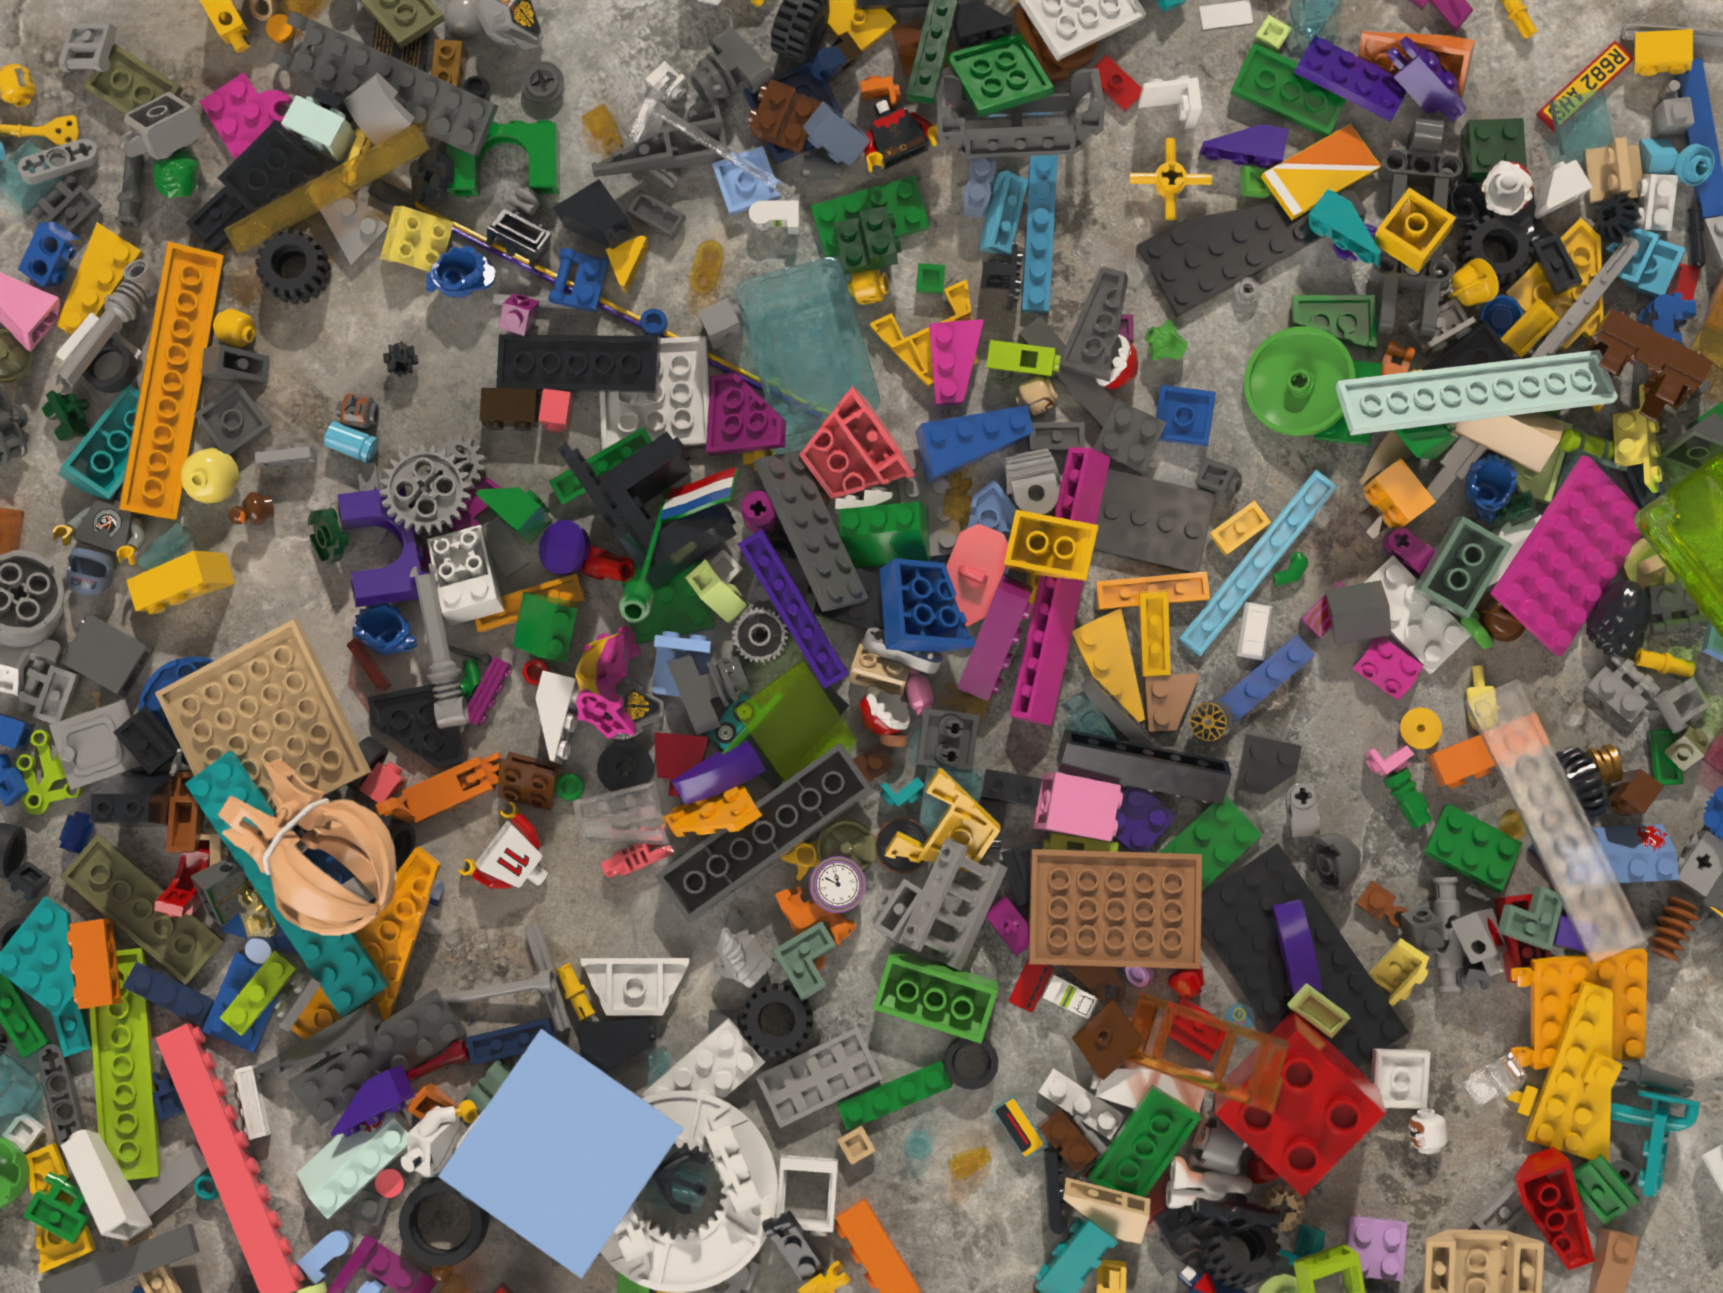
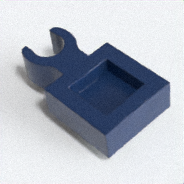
M167 1067L165 1068L167 1077L162 1081L160 1080L159 1073L153 1072V1081L160 1089V1091L153 1093V1100L158 1118L162 1122L186 1113Z

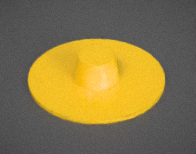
M1418 707L1411 709L1403 716L1400 723V733L1403 740L1409 746L1416 749H1427L1434 746L1440 739L1442 724L1437 714L1432 710Z

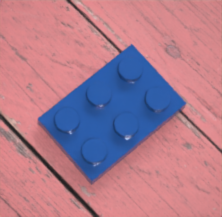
M236 952L202 1032L252 1053L257 1052L275 1009L273 1004L282 993L284 987L246 1034L240 1036L222 1021L220 1017L264 963H255L247 955Z

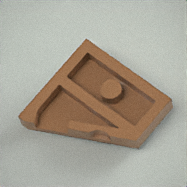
M1198 673L1144 677L1147 731L1149 733L1177 730L1199 678Z

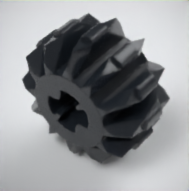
M1612 194L1609 200L1602 198V206L1594 207L1597 214L1591 218L1593 223H1595L1593 229L1601 235V238L1607 241L1621 242L1623 236L1631 237L1630 231L1632 228L1639 229L1635 222L1642 218L1640 213L1637 212L1640 207L1627 195L1619 196Z

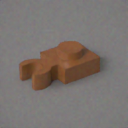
M1374 881L1369 882L1354 903L1377 920H1381L1383 915H1385L1387 922L1395 928H1400L1401 926L1394 919L1395 913L1408 912L1402 906L1392 905L1396 897Z

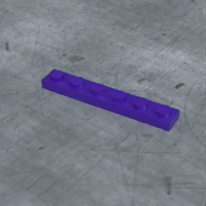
M763 529L738 543V546L824 689L849 675V672Z

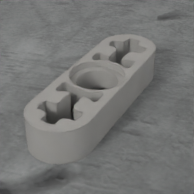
M79 139L23 157L18 163V171L24 182L37 184L94 165L98 160L97 148L91 140ZM86 149L89 155L83 156L81 150ZM69 153H72L75 161H71ZM61 156L66 159L64 165L57 167L51 164V160L54 157ZM44 161L46 163L47 170H44V167L42 165V162ZM33 166L36 172L31 174L28 167Z
M869 628L862 642L863 647L871 653L929 674L937 673L943 660L941 653L887 650L885 648L884 630L879 628Z

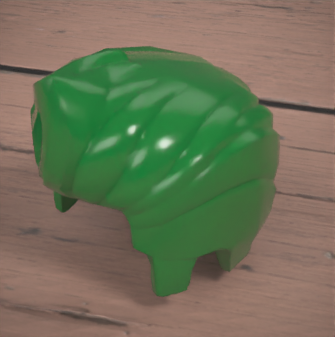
M182 147L174 151L172 156L165 159H154L153 180L156 189L168 199L173 197H189L193 194L195 188L198 190L200 163L199 158L194 155L191 147Z

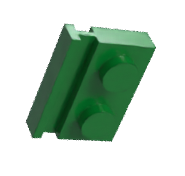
M1602 1153L1598 1154L1592 1161L1589 1160L1573 1171L1579 1195L1605 1225L1629 1210V1207L1639 1203V1197Z

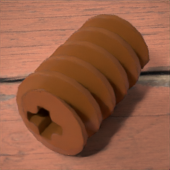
M1671 896L1667 902L1672 907H1663L1662 912L1667 917H1658L1657 922L1662 927H1653L1652 932L1657 937H1648L1647 942L1652 947L1646 946V948L1665 959L1679 962L1680 959L1674 954V951H1685V948L1679 944V941H1690V938L1684 931H1695V928L1689 922L1690 920L1700 921V918L1694 913L1695 910L1699 911V909L1684 900Z

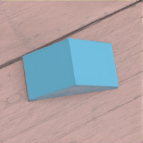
M1641 139L1639 147L1642 174L1675 175V163L1679 154L1669 139Z

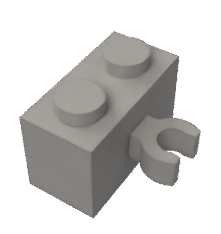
M903 879L894 894L888 890H883L882 893L888 897L885 905L875 902L874 906L882 913L873 927L908 950L909 947L899 943V940L922 889Z

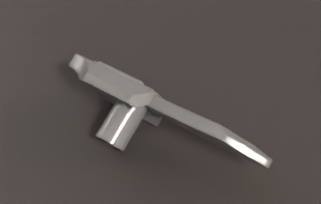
M376 463L362 464V470L358 475L360 491L384 489V486L380 483L382 473L378 470ZM372 526L378 541L382 543L388 530Z

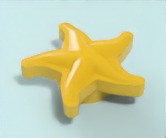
M818 840L810 844L803 842L794 851L781 858L782 861L797 865V881L803 879L809 868H815L820 863L817 855Z

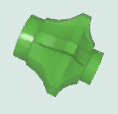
M1166 320L1162 326L1157 328L1152 326L1145 336V341L1149 344L1147 353L1152 354L1151 359L1154 361L1161 358L1179 360L1186 352L1188 342L1177 333V328L1174 327L1171 320Z

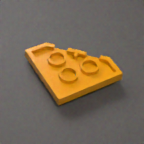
M742 783L718 795L676 806L665 816V819L675 836L683 837L690 831H696L698 835L715 834L718 829L727 828L729 832H736L761 817L762 814Z

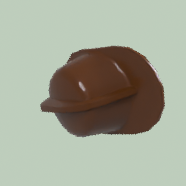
M1485 591L1474 609L1480 615L1478 622L1495 640L1509 642L1519 638L1526 627L1490 594L1491 592Z

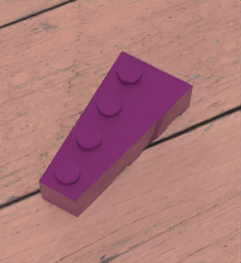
M1005 575L1002 576L975 642L976 646L973 647L957 689L989 701L991 693L997 695L1003 679L998 677L1001 668L1007 670L1013 654L1008 653L1012 643L1018 644L1023 629L1018 628L1022 618L1028 619L1033 604L1029 603L1033 587Z

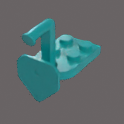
M1641 1089L1637 1090V1095L1653 1098L1651 1110L1611 1102L1610 1119L1652 1128L1651 1139L1645 1140L1643 1158H1648L1647 1166L1640 1171L1638 1185L1643 1187L1642 1195L1656 1197L1661 1193L1670 1132L1692 1127L1698 1118L1700 1102ZM1671 1102L1686 1104L1684 1117L1671 1115Z

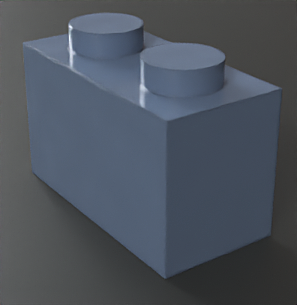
M824 101L803 126L809 135L807 140L818 149L823 146L828 150L827 155L835 162L840 163L843 161L849 166L852 165L870 142V139L860 128Z

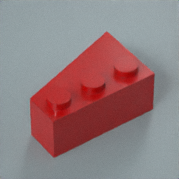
M1533 893L1494 898L1498 925L1500 924L1504 905H1513L1529 911ZM1503 935L1508 948V952L1503 953L1507 983H1516V981L1511 980L1512 968L1531 967V959L1550 957L1551 951L1542 950Z

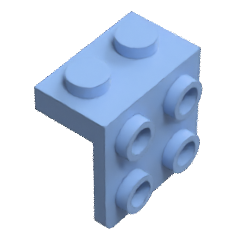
M663 631L662 636L655 635L654 647L657 650L652 691L658 695L681 697L667 661L691 652L700 674L703 676L710 673L707 662L712 660L713 644L711 641H707L706 636L690 635V639L679 638V633Z

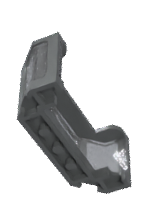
M1098 68L1076 71L1071 77L1070 93H1053L1051 96L980 118L975 114L967 98L962 97L961 81L953 75H941L935 97L938 138L944 142L949 141L965 159L1075 154L1082 148V143L1092 134L1097 136L1104 130L1105 104Z

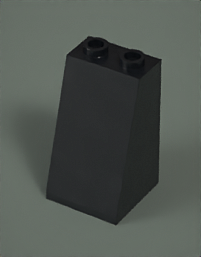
M147 771L123 772L91 794L90 823L120 827H168L170 797H174L175 775L170 776V772L156 771L153 775H149Z

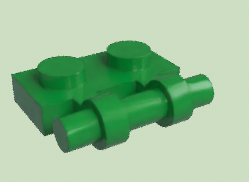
M50 1171L46 1175L44 1182L51 1185L52 1188L49 1193L42 1189L37 1190L23 1217L72 1244L76 1243L91 1217L81 1211L83 1206L87 1205L80 1187L69 1182L70 1178L63 1174L58 1176ZM62 1192L75 1198L71 1205L59 1199Z

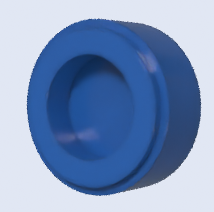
M651 308L641 315L640 326L647 336L659 337L666 332L668 320L661 310Z

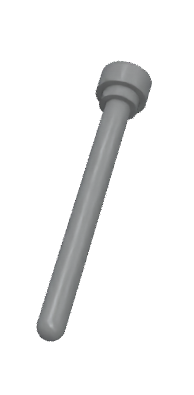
M550 969L540 971L532 979L443 994L441 996L448 1005L530 990L546 994L556 991L557 981L554 971Z

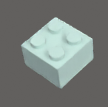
M296 95L281 122L282 126L300 145L343 165L356 138L351 128L352 125L345 119L346 116L337 109L331 108L329 111L321 107L322 104L309 96L304 99Z

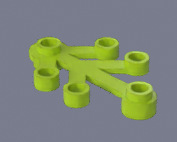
M36 730L31 735V743L38 748L44 773L41 782L38 784L34 770L36 760L33 756L23 754L16 760V766L19 770L23 771L25 783L29 789L22 797V806L27 813L32 815L43 814L48 810L52 802L66 798H79L84 791L82 786L77 788L76 794L71 795L68 783L62 789L50 791L54 782L65 779L66 775L58 753L53 760L49 745L51 737L48 732L43 730ZM43 734L44 741L39 744L37 741L38 735ZM25 758L30 760L27 768H24L22 764ZM34 796L39 798V803L36 806H33L31 802Z

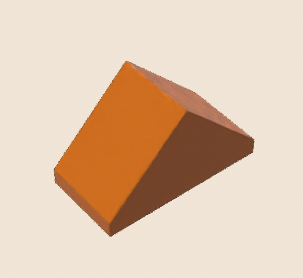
M431 1083L425 1085L405 1109L422 1120L426 1113L436 1106L442 1108L454 1106V1109L459 1108V1106Z

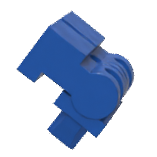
M1682 293L1662 294L1638 314L1636 321L1642 325H1648L1661 335L1675 339L1682 344V332H1674V327H1683L1686 325L1687 319L1696 317V301L1682 300Z

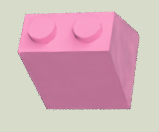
M1058 772L1041 774L1042 782L1032 829L1102 841L1112 840L1118 829V821L1115 820L1116 812L1121 807L1123 794L1120 792L1121 785Z

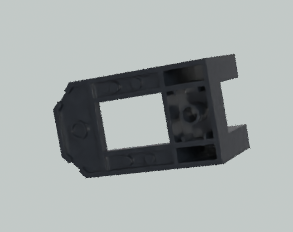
M666 431L600 477H597L579 449L576 448L572 451L567 442H565L556 449L642 572L656 522L649 515L643 504L692 472L688 464L691 458L686 452V448L678 437L672 439ZM724 502L678 518L659 531L646 576L654 591L737 535L733 528L736 521Z

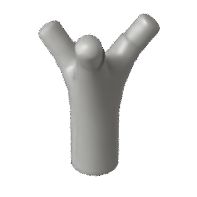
M177 749L173 761L164 765V771L170 772V776H174L176 772L181 770H191L189 764L181 762L182 749Z

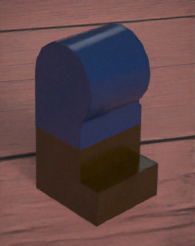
M846 31L838 36L831 48L825 47L818 51L809 65L810 72L815 78L826 80L854 66L863 52Z

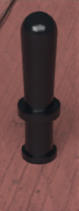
M1701 207L1687 209L1690 222L1687 233H1690L1691 264L1697 269L1702 268L1706 262L1702 236L1705 228L1701 225Z

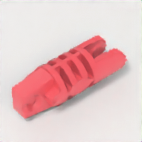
M662 831L642 840L640 843H635L624 850L622 849L614 853V857L601 863L605 875L608 878L619 874L624 876L646 867L648 864L673 855L674 851L671 846H664L651 851L652 848L663 844L669 839L667 832Z

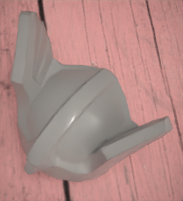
M730 909L725 927L721 931L720 939L715 949L718 954L714 961V972L722 974L725 978H733L750 988L766 974L775 962V958L762 947L754 934H749L748 925H746L743 917L739 916L735 909Z

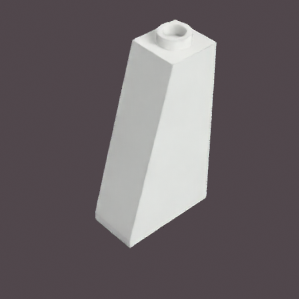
M1118 1067L1105 1080L1099 1078L1096 1072H1094L1090 1088L1094 1089L1093 1095L1135 1108L1148 1088L1153 1084L1199 1113L1211 1072L1201 1068Z
M86 1129L73 1133L69 1137L70 1140L63 1143L61 1148L101 1235L129 1241L151 1227L153 1224L99 1133Z

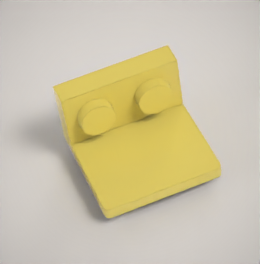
M394 206L380 259L388 262H398L430 272L433 264L439 260L440 254H446L453 222L405 206Z

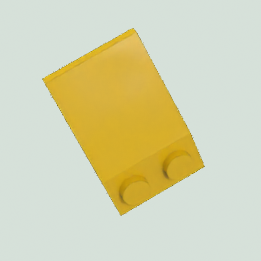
M1016 510L1004 565L1008 570L1087 581L1099 525Z

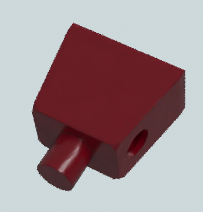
M655 732L657 778L669 780L668 796L680 797L671 781L705 760L710 739L703 736Z

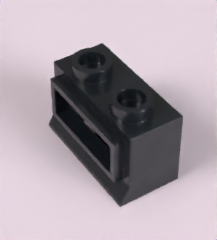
M503 209L494 222L487 227L486 245L491 247L496 237H499L506 241L505 250L509 255L514 256L519 248L529 252V267L534 269L550 248L551 232L541 223L533 224L525 220L524 216L518 211L510 212Z

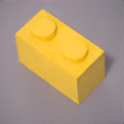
M1693 29L1635 33L1634 74L1653 76L1658 72H1669L1673 75H1679L1686 71H1691L1693 62Z

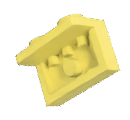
M1400 938L1370 970L1369 975L1375 983L1392 993L1388 1003L1394 1006L1400 999L1404 1001L1408 998L1415 983L1420 985L1429 972L1426 969L1429 957Z

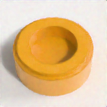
M283 14L272 16L266 23L267 34L276 43H286L295 34V27L286 23L288 17Z

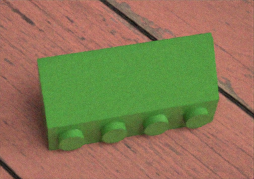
M891 948L872 1009L981 1044L998 993L999 982Z

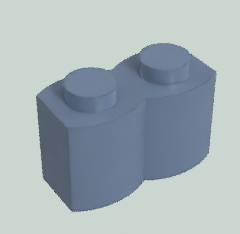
M995 157L971 159L968 182L964 189L962 211L965 216L983 219L987 214L996 173Z

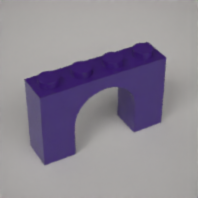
M405 487L401 488L399 495L402 497L409 496L406 495ZM383 489L337 495L341 530L371 526L382 527L392 532L398 538L402 547L399 558L386 567L351 572V586L355 608L419 599L415 577H410V573L413 567L417 566L419 576L426 574V572H421L419 563L423 562L421 546H416L414 537H418L415 526L406 531L404 528L405 521L400 525H396L394 522L396 516H388L387 511L391 507H383L382 501L388 497H382L379 493Z

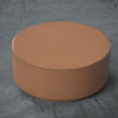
M903 733L895 735L882 734L880 735L879 743L884 746L905 747L908 735Z

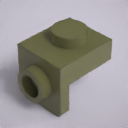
M1691 723L1688 724V727L1681 730L1677 740L1664 750L1665 754L1682 771H1685L1703 758L1710 745L1707 735L1701 729H1696Z

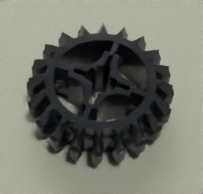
M1572 746L1570 748H1563L1549 757L1548 774L1551 777L1550 783L1554 787L1558 801L1562 803L1563 809L1568 811L1570 817L1574 818L1577 822L1584 823L1595 820L1606 813L1608 807V795L1605 792L1606 786L1602 782V776L1598 773V767L1594 766L1592 759L1588 758L1586 752L1582 751L1579 747L1575 748Z

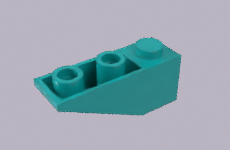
M1327 189L1309 213V226L1311 230L1319 236L1325 235L1332 239L1339 248L1343 250L1349 249L1354 252L1364 263L1370 264L1371 262L1378 267L1380 265L1381 251L1353 204L1332 190Z

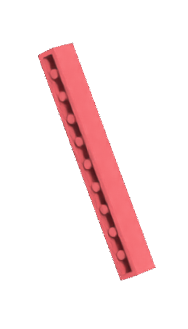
M187 1023L155 1038L259 1292L291 1293L304 1287L302 1283L304 1280L303 1271L298 1264L295 1265L291 1256L293 1253L291 1242L287 1237H283L280 1229L282 1226L281 1218L276 1210H272L269 1200H271L269 1189L265 1184H261L258 1176L260 1173L259 1165L254 1157H250L247 1147H249L247 1136L243 1131L239 1130L236 1123L238 1120L237 1112L233 1105L228 1104L225 1097L227 1094L226 1085L221 1078L218 1079L214 1070L217 1067L216 1061L210 1052L207 1053L204 1042H206L204 1032H202L199 1026L196 1027V1024Z

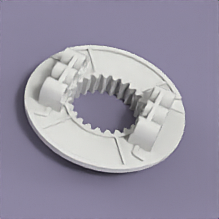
M685 1090L666 1091L642 1098L644 1101L684 1128L674 1142L678 1148L687 1143L689 1150L699 1146V1151L710 1153L709 1157H711V1161H714L715 1169L720 1175L719 1179L723 1183L721 1192L726 1195L720 1198L719 1203L723 1207L716 1208L715 1215L717 1218L710 1217L708 1219V1227L701 1224L698 1233L693 1229H689L688 1235L685 1236L682 1230H679L676 1236H672L671 1229H667L662 1233L661 1225L650 1226L652 1219L650 1217L645 1219L642 1217L645 1210L638 1207L641 1200L637 1197L600 1253L618 1272L641 1286L653 1290L676 1293L706 1289L723 1282L740 1271L750 1262L764 1243L767 1236L764 1233L762 1221L771 1217L774 1219L777 1207L778 1180L775 1163L771 1151L758 1128L746 1115L730 1103L706 1093Z

